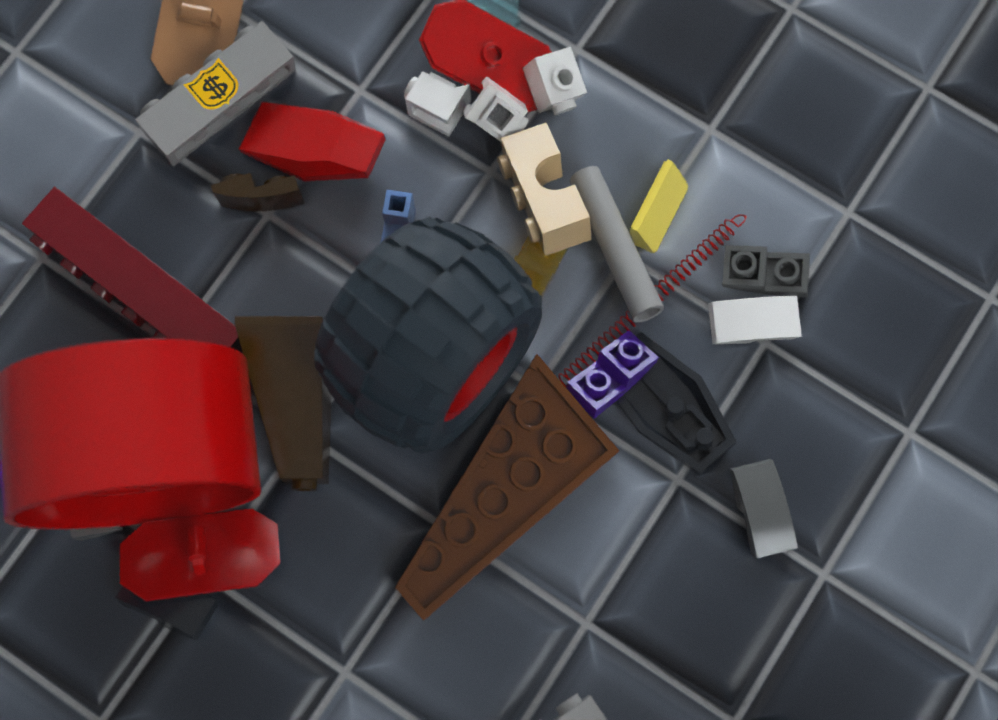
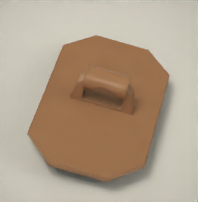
M162 0L151 61L166 85L173 86L182 76L186 74L193 75L203 67L205 59L211 53L217 50L224 51L235 42L234 39L238 33L244 0Z

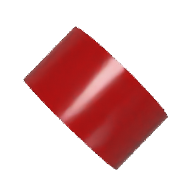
M142 339L102 342L63 348L23 359L3 369L0 372V465L5 523L15 527L42 530H78L142 525L144 522L214 513L237 507L259 497L262 492L247 358L244 354L233 348L209 342Z

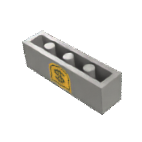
M263 21L254 27L250 25L242 29L236 35L233 44L224 51L217 50L211 53L205 59L202 68L193 75L186 74L179 78L173 84L170 93L161 100L154 99L148 102L141 109L140 116L135 119L136 122L173 167L296 71L294 56Z

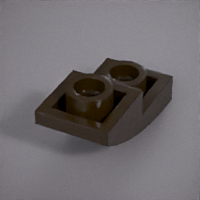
M236 173L225 176L219 183L211 185L212 192L221 207L229 209L274 211L305 204L294 175L290 177L275 176L266 180L264 185L257 187L250 173L245 175Z

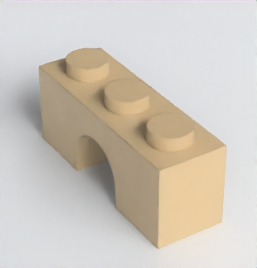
M547 123L500 138L503 155L497 156L498 164L505 180L511 178L514 187H511V194L517 210L525 209L528 218L524 219L531 242L539 241L544 255L547 256L590 241V216L576 185L559 190L543 187L546 183L563 177L561 153Z

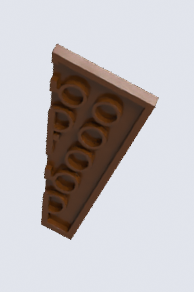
M538 354L534 356L395 586L423 621L619 452V449Z

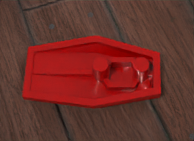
M261 102L239 150L251 158L291 176L294 175L295 178L302 181L369 178L386 138L384 133L331 110Z

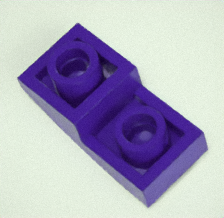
M628 330L600 350L597 361L570 379L566 384V388L585 411L595 419L634 386L653 367L659 357Z

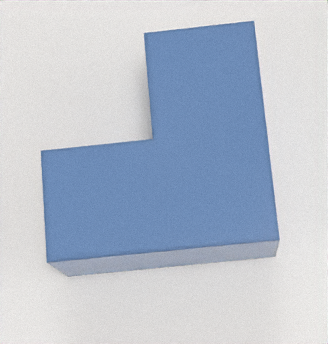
M394 190L386 191L382 211L384 228L381 242L399 228L414 222L416 209L412 193Z

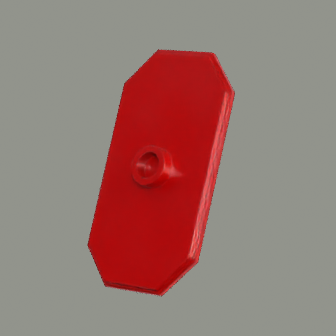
M454 0L434 5L419 38L430 67L462 85L470 84V89L479 94L484 89L482 82L487 76L523 102L528 112L536 111L537 107L523 67L536 57L552 53L550 47L466 0Z
M252 508L144 522L120 544V585L144 601L257 587L281 564L278 524Z

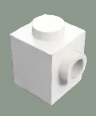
M571 46L536 57L523 67L538 113L550 109L553 110L554 115L567 112L576 108L575 100L587 93Z

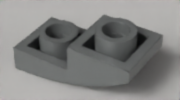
M725 245L722 286L760 294L807 298L810 253L768 252L765 246Z
M766 459L731 468L730 472L737 509L744 514L751 554L756 558H761L798 548L788 503L774 461Z

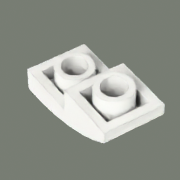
M797 296L744 298L708 303L712 344H741L757 340H790L802 337Z

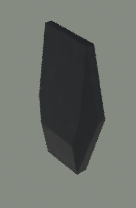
M640 332L636 337L659 358L653 367L621 396L617 402L641 435L700 475L736 444V439L703 378Z

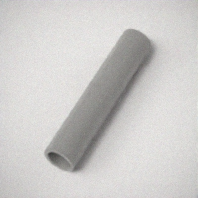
M589 166L577 171L570 178L571 186L576 185L588 211L591 230L633 321L644 322L654 318L664 310V305L600 169L597 166Z

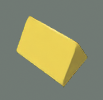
M667 159V161H664L629 232L635 245L650 253H655L658 250L688 190L686 180L671 160Z

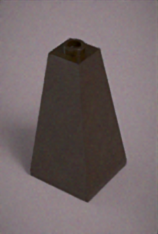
M235 316V328L242 352L247 358L249 376L279 478L284 483L291 484V490L317 491V484H329L332 396L324 385V379L319 376V371L315 369L314 362L316 340L324 319L322 316Z

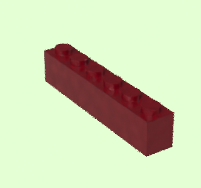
M54 186L22 222L33 233L29 238L32 244L47 256L53 250L63 257L59 265L78 280L83 274L94 282L90 287L92 291L109 304L114 298L122 303L125 307L121 313L135 325L141 328L146 322L156 330L152 336L154 339L209 342L227 346L242 353L238 334L233 323Z

